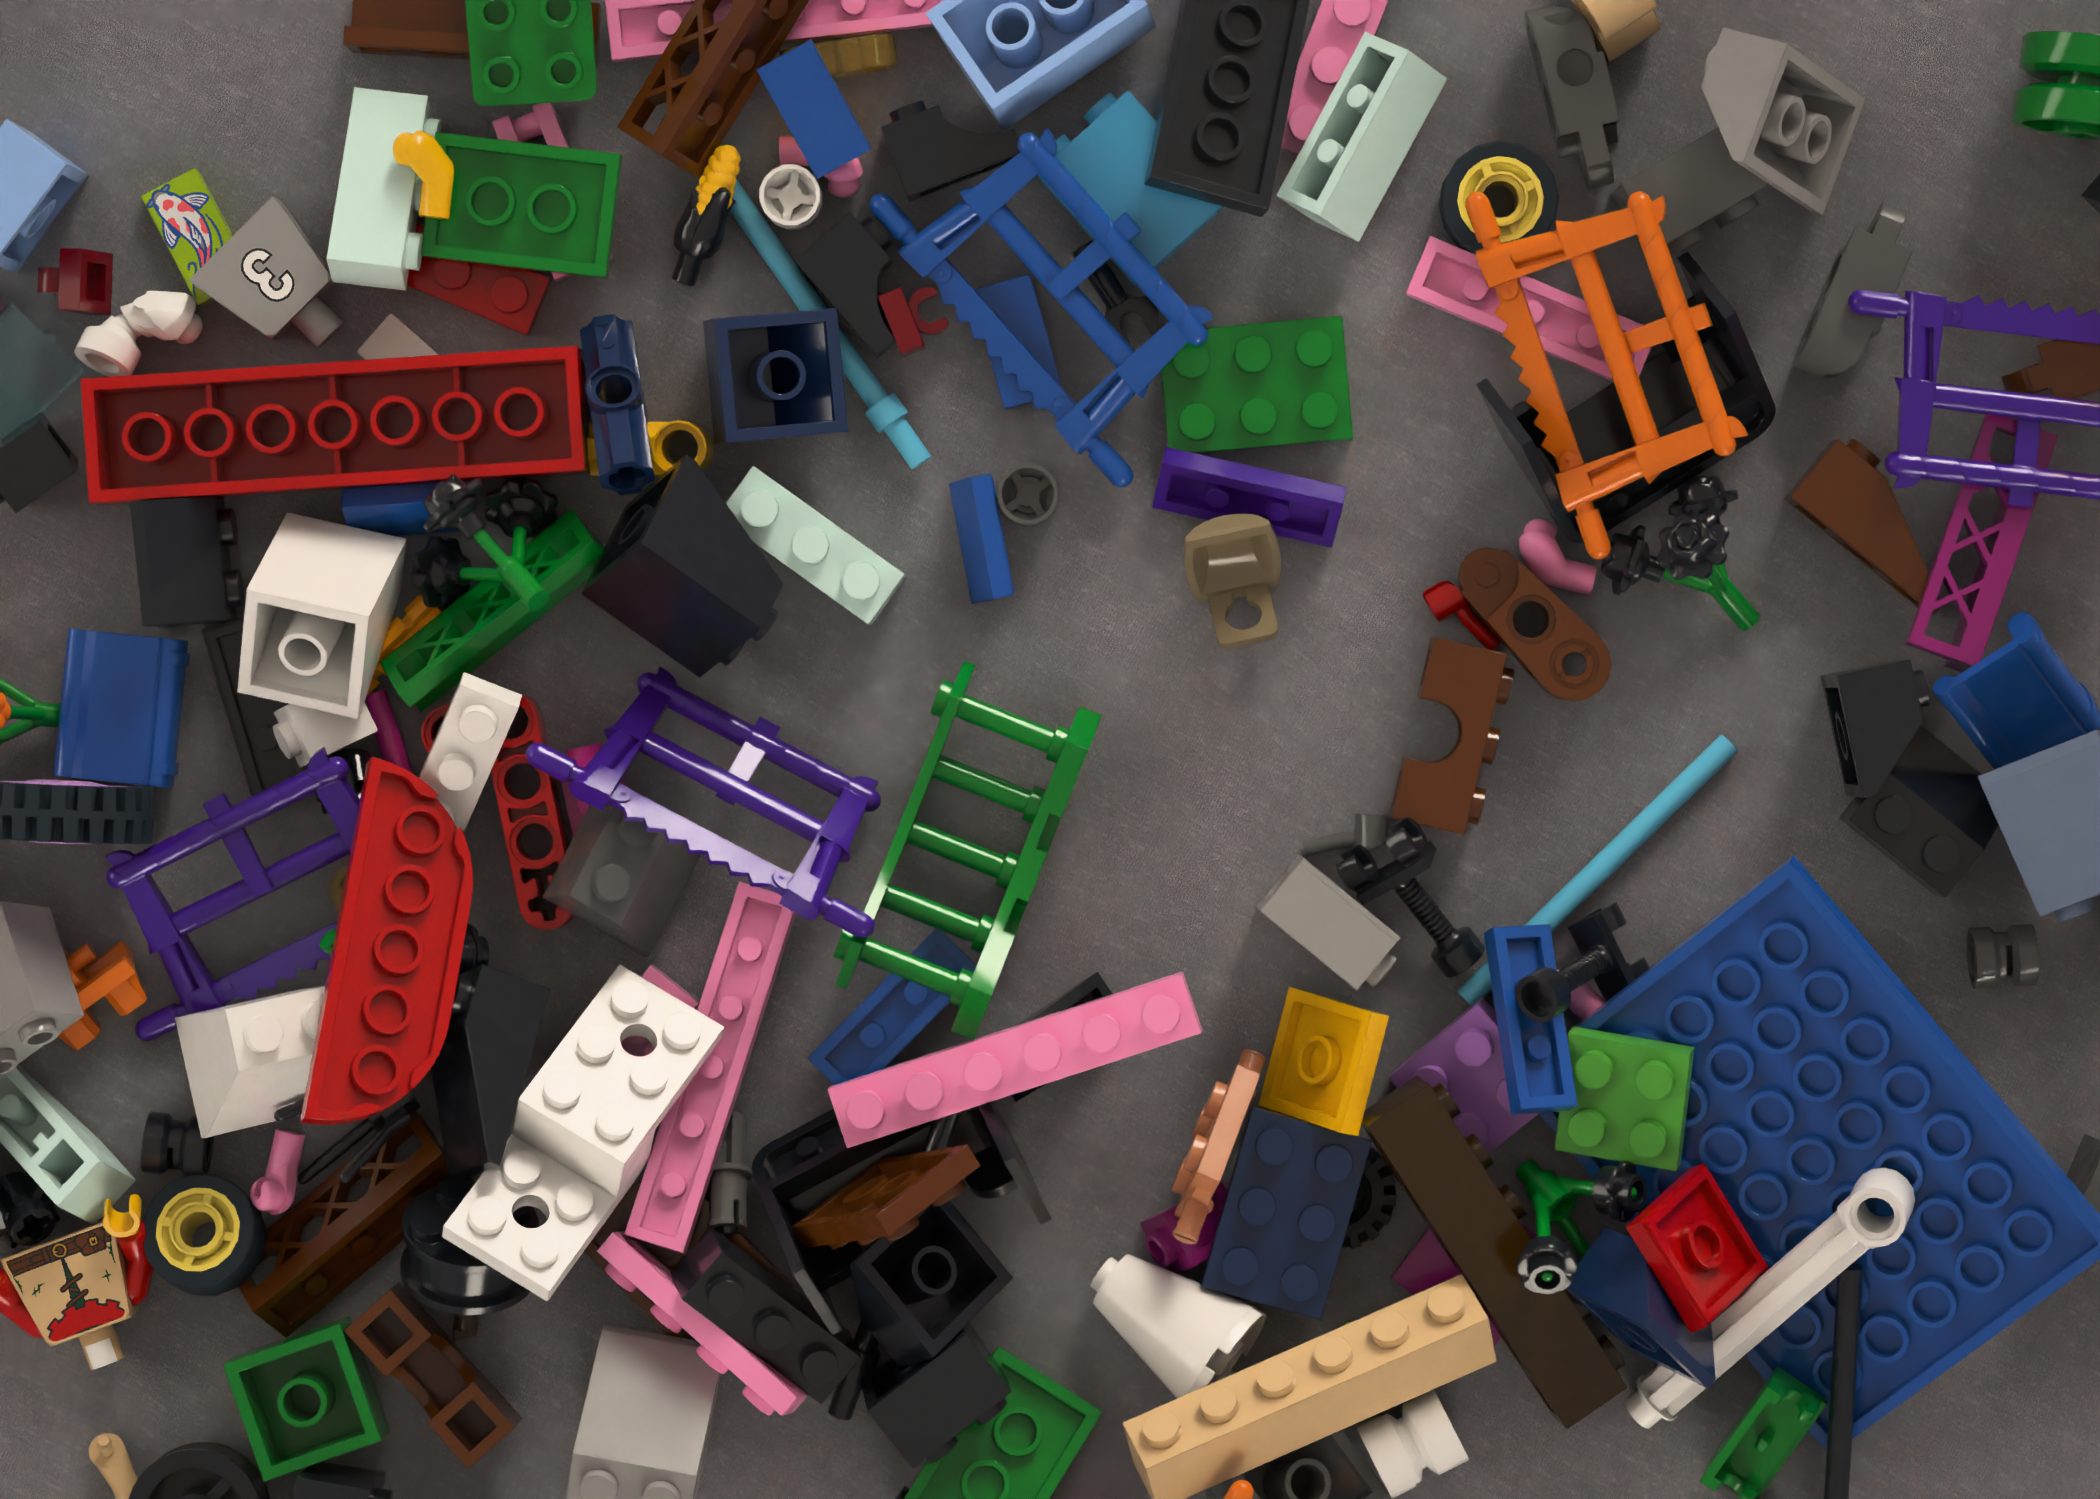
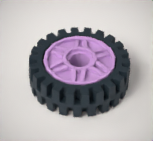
M0 780V840L56 844L153 843L155 787L98 784L92 781Z

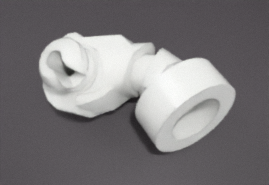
M147 291L145 295L136 298L133 303L121 306L122 314L115 317L111 315L99 326L86 327L74 353L88 367L106 376L132 375L141 358V352L135 342L137 337L141 335L148 338L155 336L163 341L176 340L180 344L193 343L198 338L203 328V322L201 317L194 313L196 308L195 298L182 292Z

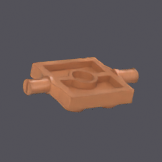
M1250 1049L1242 1050L1240 1060L1227 1084L1216 1081L1207 1104L1204 1103L1191 1135L1194 1140L1187 1156H1184L1171 1187V1191L1181 1194L1174 1212V1216L1179 1217V1220L1172 1235L1183 1243L1197 1244L1206 1216L1213 1209L1214 1203L1211 1198L1221 1181L1250 1101L1255 1098V1088L1261 1075V1069L1266 1062V1058L1257 1051Z

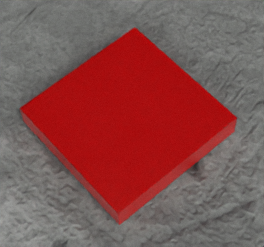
M1705 1163L1689 1168L1626 1226L1627 1231L1690 1333L1706 1328L1768 1268Z

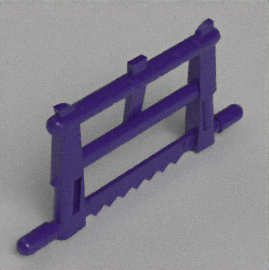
M1856 290L1852 292L1848 299V306L1856 314L1896 319L1897 316L1904 317V378L1894 377L1899 390L1897 451L1890 453L1885 459L1887 472L1897 476L1894 488L1912 487L1919 483L1920 479L2009 489L2007 505L2032 508L2034 492L2100 500V475L2037 468L2040 422L2047 421L2100 428V402L1936 383L1943 326L2100 345V315L2096 309L2078 316L2072 306L2054 313L2048 303L2032 311L2026 301L2008 308L2002 298L1985 305L1979 295L1959 303L1946 301L1947 297L1919 291L1906 290L1905 298L1900 297L1899 294L1869 290ZM1933 408L2018 418L2012 464L1927 455Z
M659 667L657 674L647 672L639 676L637 688L640 694L616 724L604 730V735L608 740L584 768L577 765L576 760L543 743H533L527 748V761L533 767L564 783L569 781L571 783L569 785L570 793L578 800L601 810H604L607 804L623 811L625 821L643 822L646 832L664 833L667 843L685 844L688 854L706 855L709 865L727 866L730 876L748 877L751 887H767L782 896L779 904L804 919L814 920L821 914L824 916V920L856 937L865 938L873 933L875 923L868 914L836 897L831 899L826 895L839 862L850 861L849 846L863 812H874L881 804L880 794L875 790L879 781L864 776H856L854 778L847 776L832 766L776 738L781 727L759 717L755 726L676 685L675 678L667 670ZM666 708L741 746L742 748L729 771L652 732ZM639 752L717 792L716 797L733 806L735 803H738L812 842L795 874L769 863L623 785L621 781ZM763 758L838 797L825 822L749 783Z
M322 747L310 758L307 770L240 802V804L232 806L225 793H222L203 803L202 806L209 816L207 820L175 834V836L173 835L143 850V852L133 854L131 851L117 850L106 854L105 857L112 864L106 872L107 883L111 887L122 888L148 942L149 954L158 952L181 1002L179 1004L172 1003L140 1019L135 1025L136 1036L140 1040L152 1041L177 1029L176 1017L226 1006V1003L236 998L256 999L258 988L276 989L278 978L296 979L298 968L316 970L318 958H331L320 948V941L328 931L336 929L337 921L214 980L187 934L350 854L360 799L345 779L348 773V764L343 758L338 756L329 758L325 747ZM317 793L338 832L264 868L245 827L311 794ZM222 839L243 879L173 912L151 874Z

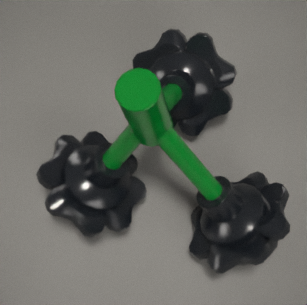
M455 474L450 475L447 481L439 482L423 501V505L429 514L423 527L429 533L439 531L441 528H457L468 541L474 538L498 566L497 568L472 567L470 559L462 554L459 541L456 538L444 540L441 536H431L426 547L413 556L414 565L411 570L412 586L421 592L424 605L429 608H436L439 605L442 609H446L457 600L458 596L468 592L471 581L506 582L530 610L537 611L543 608L549 600V594L524 566L526 539L538 536L542 528L553 524L558 519V513L554 510L557 507L558 497L544 491L537 480L526 478L519 481L513 478L507 479L500 489L486 494L485 501L489 506L486 509V520L498 525L505 535L512 538L511 556H507L484 530L487 524L475 511L478 505L477 495L484 486L482 482L476 478L466 484Z
M1699 476L1678 485V500L1668 507L1669 515L1676 516L1673 522L1674 525L1672 527H1664L1660 531L1659 538L1662 548L1657 557L1650 555L1649 545L1643 538L1645 526L1638 525L1636 528H1633L1629 536L1618 533L1613 534L1612 541H1610V553L1606 558L1602 559L1601 572L1612 580L1613 594L1620 595L1622 592L1625 593L1631 585L1636 584L1641 578L1657 583L1663 578L1710 594L1742 631L1752 628L1758 622L1760 614L1727 575L1725 543L1730 533L1728 528L1721 524L1720 516L1728 509L1727 503L1738 499V493L1734 489L1726 491L1719 477Z

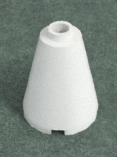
M1130 1254L1125 1255L1119 1262L1110 1257L1097 1272L1090 1286L1097 1292L1093 1305L1176 1398H1180L1234 1374L1231 1369L1241 1354L1247 1356L1267 1319V1316L1252 1304L1225 1293L1202 1287L1201 1283Z

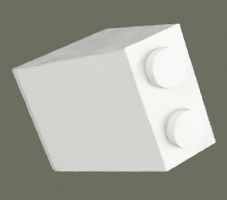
M287 512L246 590L237 692L358 719L401 592L407 539Z
M325 985L288 991L175 1018L201 1138L276 1121L274 1113L277 1110L304 1099Z

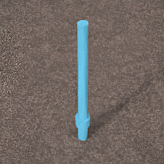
M736 179L735 193L732 197L736 202L731 208L730 213L799 311L828 309ZM839 325L843 373L868 407L864 414L878 434L885 431L911 470L916 469L929 460L932 455L905 419L909 412L895 392L890 395L886 392Z
M1722 734L1716 738L1525 925L1550 924L1552 933L1738 752L1734 745ZM1488 961L1457 990L1459 995L1470 1006L1480 998H1485L1492 991Z

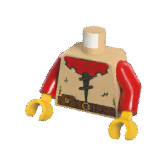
M137 1194L130 1195L129 1212L127 1213L116 1211L111 1205V1200L106 1199L104 1202L103 1221L1 1259L3 1268L0 1267V1313L31 1337L45 1339L50 1347L79 1337L90 1370L125 1358L113 1324L131 1318L140 1312V1303L148 1297L154 1270L147 1260L143 1247V1242L146 1238V1228L141 1220L142 1199Z

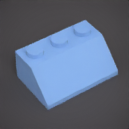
M943 0L926 12V16L961 71L1003 131L1156 28L1145 0Z

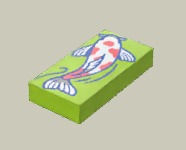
M193 168L142 195L141 198L196 303L202 307L214 299L197 288L189 279L233 235L199 170Z

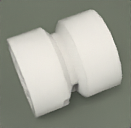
M1434 1389L1404 1402L1401 1413L1403 1417L1399 1419L1394 1418L1388 1413L1384 1415L1379 1414L1356 1426L1392 1498L1416 1487V1484L1422 1481V1470L1426 1467L1440 1475L1469 1460Z

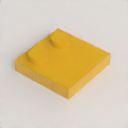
M1289 987L1258 1106L1339 1133L1358 1136L1389 1016L1307 990Z

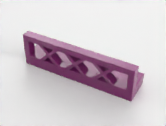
M1985 414L1969 460L1993 462L1988 449L1995 430L2015 437L2017 421L2004 416ZM2041 429L2037 468L2048 469L2059 436ZM1960 484L1905 645L1946 659L1945 667L1961 673L1982 660L2039 493L2034 492L2032 508L2007 505L2009 489L1994 488L2000 504L1993 525L1979 532L1968 507L1972 495L1989 487ZM1963 524L1969 538L1956 543ZM1986 537H1988L1987 542H1986V545H1985L1983 539L1986 538ZM1973 544L1980 557V562L1972 585L1959 590L1948 565L1952 553ZM1942 582H1944L1949 596L1936 601ZM1968 595L1965 603L1963 596ZM1953 602L1960 615V620L1952 643L1948 644L1924 635L1932 611Z

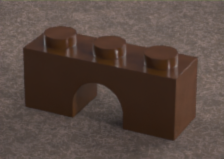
M1431 637L1417 697L1435 701L1446 706L1456 718L1458 738L1451 752L1437 761L1423 762L1402 757L1389 817L1399 820L1410 817L1420 825L1462 835L1465 834L1467 823L1478 825L1486 789L1476 787L1481 763L1492 765L1500 734V729L1490 727L1495 703L1506 705L1514 676V669L1504 667L1507 654Z
M400 1282L394 1285L344 1330L385 1377L388 1374L394 1376L416 1397L429 1416L428 1425L468 1469L511 1432L522 1419L516 1410Z

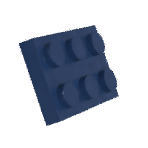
M1251 1106L1201 1286L1321 1320L1372 1141L1364 1137L1339 1133L1297 1118Z

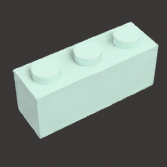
M1364 32L1276 196L1314 222L1359 242L1447 78L1411 51Z
M354 87L326 258L332 282L406 291L409 269H420L423 233H416L415 231L422 180L411 166L398 164L393 157V143L401 133L405 132L413 134L421 130L432 135L434 138L435 132H441V120L432 118L428 96Z
M752 466L726 503L755 544L868 625L873 624L907 576L755 466Z

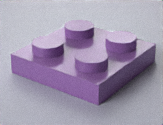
M1483 997L1393 1070L1388 1077L1397 1088L1416 1075L1429 1083L1431 1087L1441 1083L1461 1112V1114L1453 1118L1464 1138L1472 1133L1475 1134L1488 1154L1539 1114L1511 1115L1496 1012Z

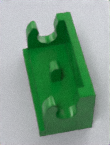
M1776 1366L1709 1459L1700 1482L1712 1491L1719 1489L1724 1483L1738 1493L1739 1496L1736 1499L1760 1498L1827 1406L1828 1400L1779 1366Z

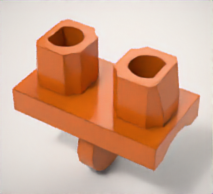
M123 939L100 956H97L89 943H85L71 954L62 946L84 1016L61 1032L58 1037L75 1051L87 1045L101 1032V1024L89 1011L88 1007L103 996H105L120 1016L128 1015L147 1000L146 989L136 972L134 953Z

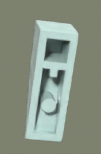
M19 1064L12 1071L0 1076L1 1144L58 1207L95 1225L103 1217L105 1200L110 1199L113 1206L136 1179L101 1140Z

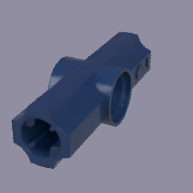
M615 314L593 317L587 326L580 329L586 375L585 390L592 419L600 484L602 489L613 490L619 495L639 493L645 485L655 481L648 432V414L641 383L634 327L632 321L620 319Z

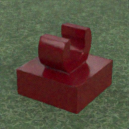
M60 248L59 268H38L37 292L58 295V310L87 315H111L113 254L82 248Z
M901 287L878 296L903 357L926 348L920 332L926 335H937L949 327L946 317L929 323L923 321L919 316L920 305L924 301L938 296L934 287H923L913 293L908 303Z

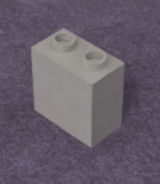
M1300 854L1257 905V908L1356 990L1365 981L1374 987L1397 959L1389 951L1401 937Z
M0 901L1 1076L15 1069L20 1062L45 1044L52 1042L61 1032L84 1016L53 916L48 907Z

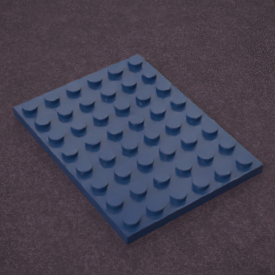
M1794 855L1575 1026L1695 1047L1681 1164L1677 1171L1634 1164L1637 1169L1636 1174L1642 1175L1646 1181L1647 1198L1643 1208L1635 1213L1633 1218L1629 1220L1630 1222L1689 1168L1705 1163L1766 1262L1768 1268L1760 1275L1762 1276L1837 1211V1206L1850 1196L1855 1183L1862 1174L1871 1169L1888 1168L1899 1172L1907 1178L1914 1190L1915 1203L1903 1233L1895 1242L1887 1246L1870 1248L1854 1262L1863 1266L1852 1439L2100 1259V1214ZM1559 1112L1539 1113L1543 1120L1557 1134ZM1572 1153L1594 1179L1603 1166H1619L1620 1161ZM1868 1198L1865 1200V1205L1869 1211L1877 1216L1888 1217L1894 1214L1890 1204L1883 1199ZM1837 1277L1745 1355L1765 1380L1769 1378L1776 1366H1779L1828 1400L1827 1406L1808 1430L1826 1452Z

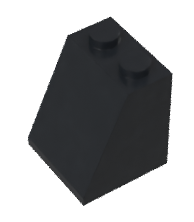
M685 454L625 506L603 549L604 553L600 555L581 593L700 678L719 662L725 666L730 664L748 639L752 638L755 641H759L769 631L778 615V611L772 606L783 583L697 462Z

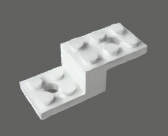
M619 964L518 1099L513 1133L507 1140L500 1166L483 1172L444 1224L442 1237L545 1301H548L646 1167L655 1129L720 1042L724 1027ZM630 1036H642L652 1043L654 1051L643 1057L633 1056L622 1048L621 1042ZM533 1206L545 1214L547 1221L538 1228H525L514 1220L512 1214L520 1207Z

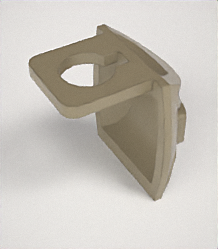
M1242 513L1219 516L1196 526L1185 537L1184 567L1189 586L1198 604L1209 602L1219 646L1223 649H1231L1275 639L1279 634L1269 589L1279 587L1281 553L1277 536L1270 521L1255 514ZM1246 597L1248 605L1257 608L1261 612L1262 617L1254 627L1239 630L1231 627L1227 623L1226 618L1229 612L1234 609L1233 599Z

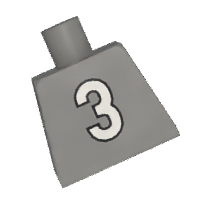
M273 196L189 279L197 288L272 340H278L294 324L317 348H320L344 324L320 299L335 283L332 282L328 265L286 206Z

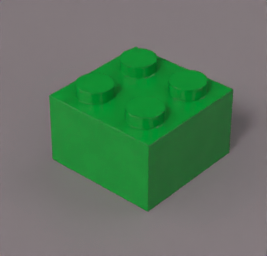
M350 1316L235 1355L223 1364L264 1482L380 1442L390 1432L363 1352L344 1331L352 1324Z

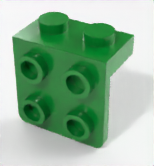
M465 0L472 92L477 104L481 106L583 101L594 97L598 90L591 0Z

